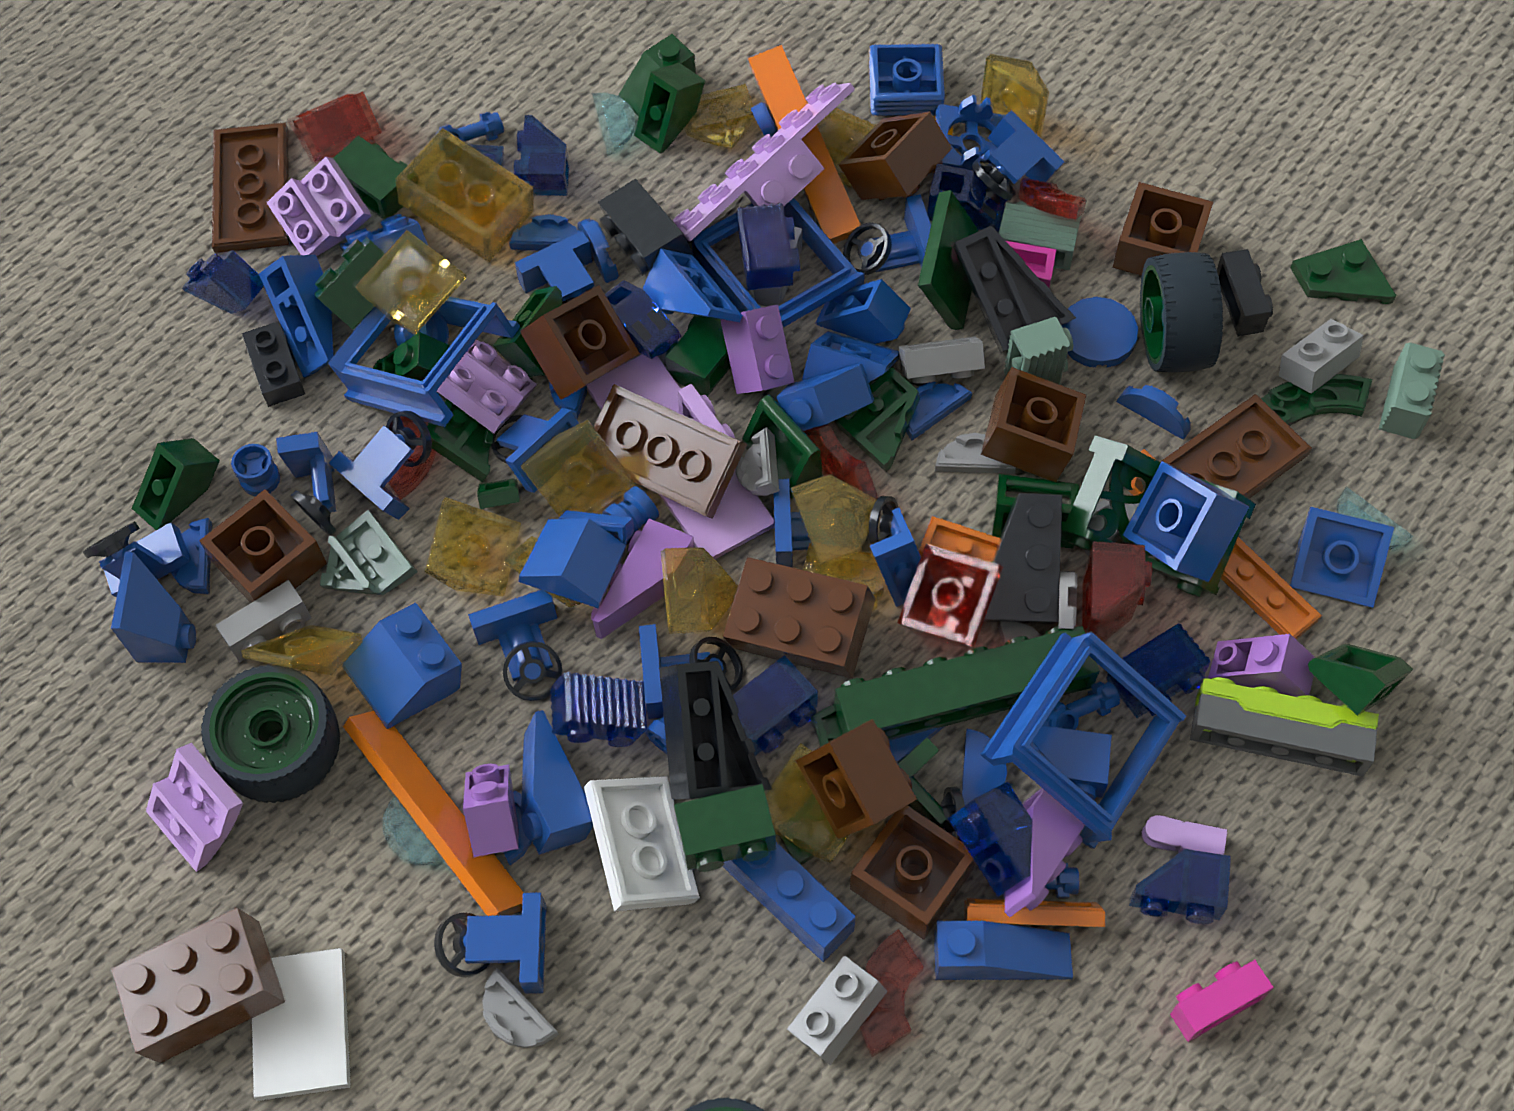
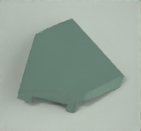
M367 510L336 537L329 536L328 543L331 545L326 573L321 575L320 586L346 592L384 595L418 571L376 516Z

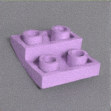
M329 157L321 160L301 181L291 178L267 202L301 255L318 256L345 239V235L354 232L372 216L336 161Z
M476 339L438 388L437 392L492 433H495L519 408L537 384L529 379L528 374L523 369L509 364L497 355L496 350L491 345Z

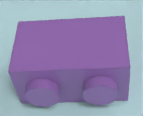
M778 304L740 312L743 315L740 323L721 320L736 394L762 391L795 383Z

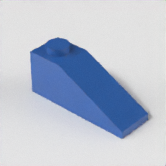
M660 249L642 288L653 301L652 305L657 310L665 314L678 312L740 323L743 315L693 255Z
M287 255L280 257L260 272L259 276L302 376L306 378L326 366L333 357L332 313L314 294L319 289L315 283L323 274L316 255Z
M543 710L535 712L524 733L521 799L522 829L526 838L530 841L532 840L538 854L579 843L587 838L593 828L586 795Z
M937 921L934 932L936 980L1073 979L1070 933L989 921Z

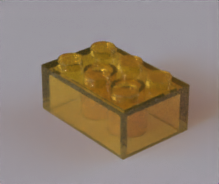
M444 128L432 138L396 178L399 204L487 262L493 259L512 237L516 228L519 229L534 211V192L531 185Z

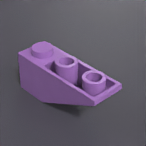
M648 519L642 531L637 530L634 533L629 544V555L624 564L619 563L610 582L611 588L606 597L602 599L599 608L594 607L592 610L591 620L594 624L596 637L603 639L678 587L695 555L694 537L652 519Z
M1043 788L1024 801L1007 825L1005 913L1009 917L1023 907L1032 910L1044 900L1049 893L1045 885L1052 882L1064 870L1066 864L1062 859L1069 856L1083 840L1079 833L1085 824ZM1028 845V867L1021 871L1022 848ZM1015 854L1014 876L1007 880L1008 858Z

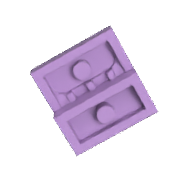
M189 743L176 749L169 777L153 784L146 812L197 872L208 864L227 838L240 813L243 802L196 747Z

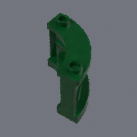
M1095 435L1088 450L1094 456L1067 521H1061V531L1071 535L1068 542L1092 552L1093 547H1097L1128 562L1179 581L1176 588L1193 596L1200 597L1202 591L1217 595L1220 588L1218 587L1219 581L1245 519L1251 518L1256 503L1238 491L1202 480L1249 506V509L1209 582L1176 571L1167 564L1149 558V556L1153 555L1123 536L1130 522L1125 504L1140 503L1161 462L1129 445ZM1136 477L1141 480L1143 489L1140 494L1135 496L1123 494V489L1133 490L1131 487L1133 478ZM1109 478V491H1103ZM1100 498L1109 501L1110 509H1100L1094 514ZM1100 515L1103 517L1104 526L1101 530H1094L1088 527L1092 516ZM1117 531L1122 542L1126 547L1119 545L1109 540L1108 538H1110Z

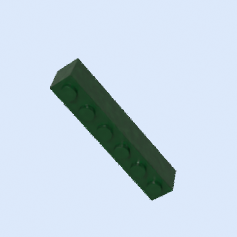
M1058 626L1048 630L1043 636L1028 639L1027 636H1019L1008 640L1000 647L988 649L985 646H980L968 650L963 656L947 660L946 657H936L928 660L923 666L906 670L904 667H898L886 671L882 674V677L865 681L864 678H854L848 680L839 688H835L834 707L842 733L844 734L873 719L876 726L886 734L890 741L1009 710L1013 707L1060 635L1067 633L1071 638L1085 634L1083 626L1074 627V629H1064ZM1090 656L1087 657L1063 695L1090 689L1091 685L1095 684L1100 670L1097 663Z

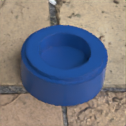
M761 102L751 107V110L764 136L770 134L772 137L778 130L766 103Z

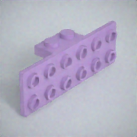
M833 83L827 87L820 85L806 97L808 104L799 112L795 109L788 113L779 122L782 128L772 137L770 134L762 137L752 147L755 153L745 162L743 159H740L730 166L725 172L727 178L718 187L716 184H713L704 190L698 197L700 203L692 211L685 209L678 214L672 221L683 232L686 240L691 241L742 193L747 196L765 219H771L825 168L805 145L802 138L855 90L852 84L837 85Z
M648 351L586 385L587 391L600 410H602L613 384L735 438L730 427L725 423L721 425L715 417V410L706 395L700 396L692 384L681 389L654 351ZM735 472L713 519L660 495L684 532L694 537V546L707 563L769 531L775 526L774 518L757 495L752 494L741 485Z

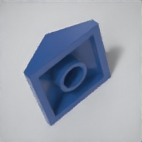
M1310 507L1298 542L1290 586L1374 608L1394 527Z
M589 518L548 519L519 575L518 582L599 608L625 552L626 545Z

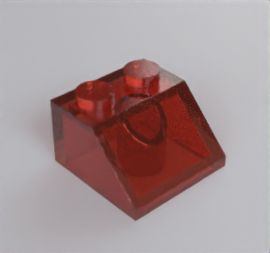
M352 91L287 119L312 162L321 161L325 157L334 158L357 136L362 137L370 144L376 143L374 136L382 133L363 91Z
M1093 542L1082 578V626L1085 634L1092 632L1101 641L1105 642L1132 620L1137 605L1143 606L1145 587H1150L1152 578V562L1145 561V545Z
M925 544L897 623L923 637L952 646L974 648L1003 566Z

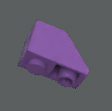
M1291 634L1218 641L1208 678H1227L1234 681L1236 685L1251 688L1259 686L1270 687L1277 690L1280 694L1294 697L1309 695L1314 675L1309 671L1308 663L1315 657Z
M491 763L483 764L474 768L472 772H466L463 811L473 856L478 857L518 849L519 829L509 764L503 766Z

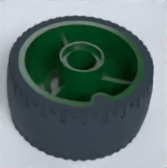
M1196 252L1170 253L1149 257L1144 264L1141 278L1140 321L1146 356L1151 369L1156 372H1190L1213 367L1219 358L1222 342L1223 304L1219 276L1212 257L1207 253Z
M262 665L257 668L253 667L250 670H244L222 684L223 686L212 696L211 701L208 702V707L204 711L201 735L209 762L229 787L251 800L276 803L284 802L285 800L289 801L295 797L298 798L300 795L314 789L316 785L321 783L322 779L324 780L326 774L331 771V767L338 756L340 731L335 711L329 699L312 679L302 672L287 666ZM280 733L278 737L268 741L271 736Z

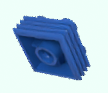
M900 44L870 46L871 114L874 116L911 115L931 112L932 115H935L939 104H944L945 99L942 45Z

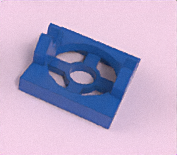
M976 95L963 100L959 107L939 104L935 111L936 122L952 149L942 159L943 164L938 168V171L978 177L972 168L974 161L977 158H981L988 163H992L988 157L997 147L992 142L985 141L978 134V126L986 127L992 132L1005 115L993 113L990 98L986 97L980 105H976ZM956 123L965 124V133L960 137L948 135L949 129ZM971 139L976 141L980 145L981 151L979 152V147H974L970 150L966 149L963 140Z

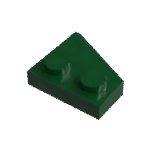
M1362 239L1293 260L1290 267L1306 296L1309 298L1327 299L1335 297L1343 301L1357 302L1358 298L1378 299L1380 304L1388 305L1393 303L1396 297L1395 292Z
M892 367L870 386L874 398L873 403L834 420L836 426L885 472L892 467L920 400L919 391Z
M447 399L445 404L453 413V417L445 427L431 423L427 425L431 435L432 449L483 483L490 472L488 461L493 433Z

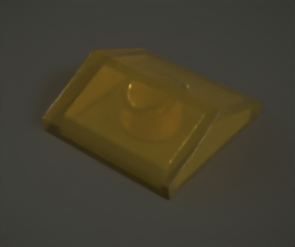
M990 54L985 62L980 104L988 97L992 102L993 113L1006 115L1012 110L1041 138L1049 90L1031 61Z
M406 230L355 288L388 319L416 335L467 276L414 234Z
M589 420L554 436L521 465L522 470L559 517L566 510L595 513L636 485Z
M444 497L424 572L456 591L504 596L521 523Z
M309 625L242 649L241 652L242 657L245 659L333 675L363 641L360 633Z

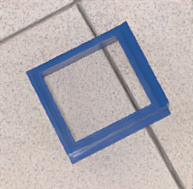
M794 198L780 210V213L791 226L802 228V239L833 275L778 306L783 328L852 287L864 284L865 273L858 272ZM753 204L705 229L691 240L692 253L695 259L739 312L761 307L710 246L762 218L763 216Z
M398 281L365 316L328 364L347 387L348 391L344 394L346 399L391 413L405 410L412 411L419 415L424 422L445 427L453 417V413L437 393L438 388L482 332L513 338L520 329V325L516 321L507 320L497 303L492 302L490 305L418 290L409 288L401 281ZM404 303L413 315L417 317L424 312L434 310L443 315L447 324L464 327L423 381L356 365Z
M1092 632L1071 638L1067 633H1062L981 753V756L993 766L1013 762L1085 824L1080 833V836L1083 838L1082 842L1094 849L1098 842L1112 840V829L1180 721H1184L1187 715ZM1088 656L1156 714L1099 804L1030 746Z

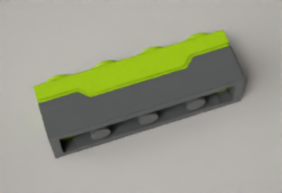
M1204 678L1196 694L1190 740L1363 777L1374 763L1377 738L1376 728L1378 727L1379 714L1364 711L1356 715L1346 705L1338 706L1323 703L1314 696L1302 695L1294 697L1280 694L1277 690L1270 687L1259 686L1251 688L1236 685L1234 681L1227 678Z

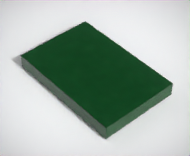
M952 190L939 192L918 286L947 326L953 330L964 329L972 289L953 246L955 242L979 232V230Z

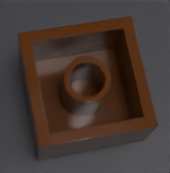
M931 112L883 118L838 165L862 200H884L890 197L906 198L915 194L920 189L921 181L928 174L940 168L943 164L942 159L951 151L952 147Z
M1139 182L1119 239L1112 268L1142 276L1144 264L1149 257L1181 252L1198 253L1213 201Z
M600 285L544 314L520 331L560 400L640 354Z
M1011 367L995 396L981 455L1057 482L1074 455L1086 394Z
M266 489L199 540L212 563L250 603L288 580L296 589L327 564L317 541Z
M873 719L795 760L838 839L872 826L917 800L912 791V783L908 774L898 766L890 751V743L886 734L876 726Z
M905 806L893 814L851 872L850 890L925 940L973 871L978 852L909 806Z

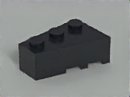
M636 178L598 202L604 214L600 218L602 226L610 238L615 237L626 257L631 255L630 258L634 266L642 276L648 277L660 249L693 255L683 232Z
M992 226L955 242L953 246L1000 353L1008 350L1012 330L1052 317H1057L1061 325L1076 319L1070 310L1065 308L1048 286L1025 264V261Z
M1019 493L1014 499L969 621H1007L1054 624L1058 622L1062 495Z
M719 661L676 664L659 668L671 799L704 798L763 784L764 791L772 790L768 778L763 777L753 752H756L752 740L751 738L747 739L737 715L740 713Z

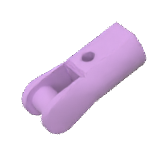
M1155 815L1149 818L1142 830L1144 842L1151 847L1170 851L1178 850L1179 853L1219 861L1224 855L1227 829L1187 821L1182 822L1173 818Z

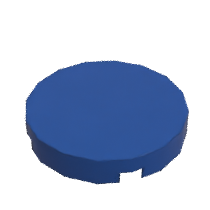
M1091 297L1081 299L1068 308L1076 319L1061 326L1062 328L1066 327L1072 336L1073 350L1068 351V355L1073 360L1084 366L1096 368L1097 365L1116 366L1128 359L1137 342L1138 326L1134 315L1124 305L1109 298Z

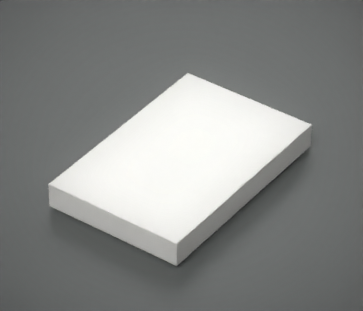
M668 777L590 780L584 786L614 911L695 903L700 897L693 870H687L673 805L675 803L674 799H671Z
M342 948L271 958L285 1002L252 1018L254 1098L257 1101L350 1088L345 952Z

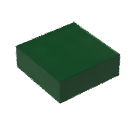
M511 478L479 484L477 497L480 509L520 502L518 480Z

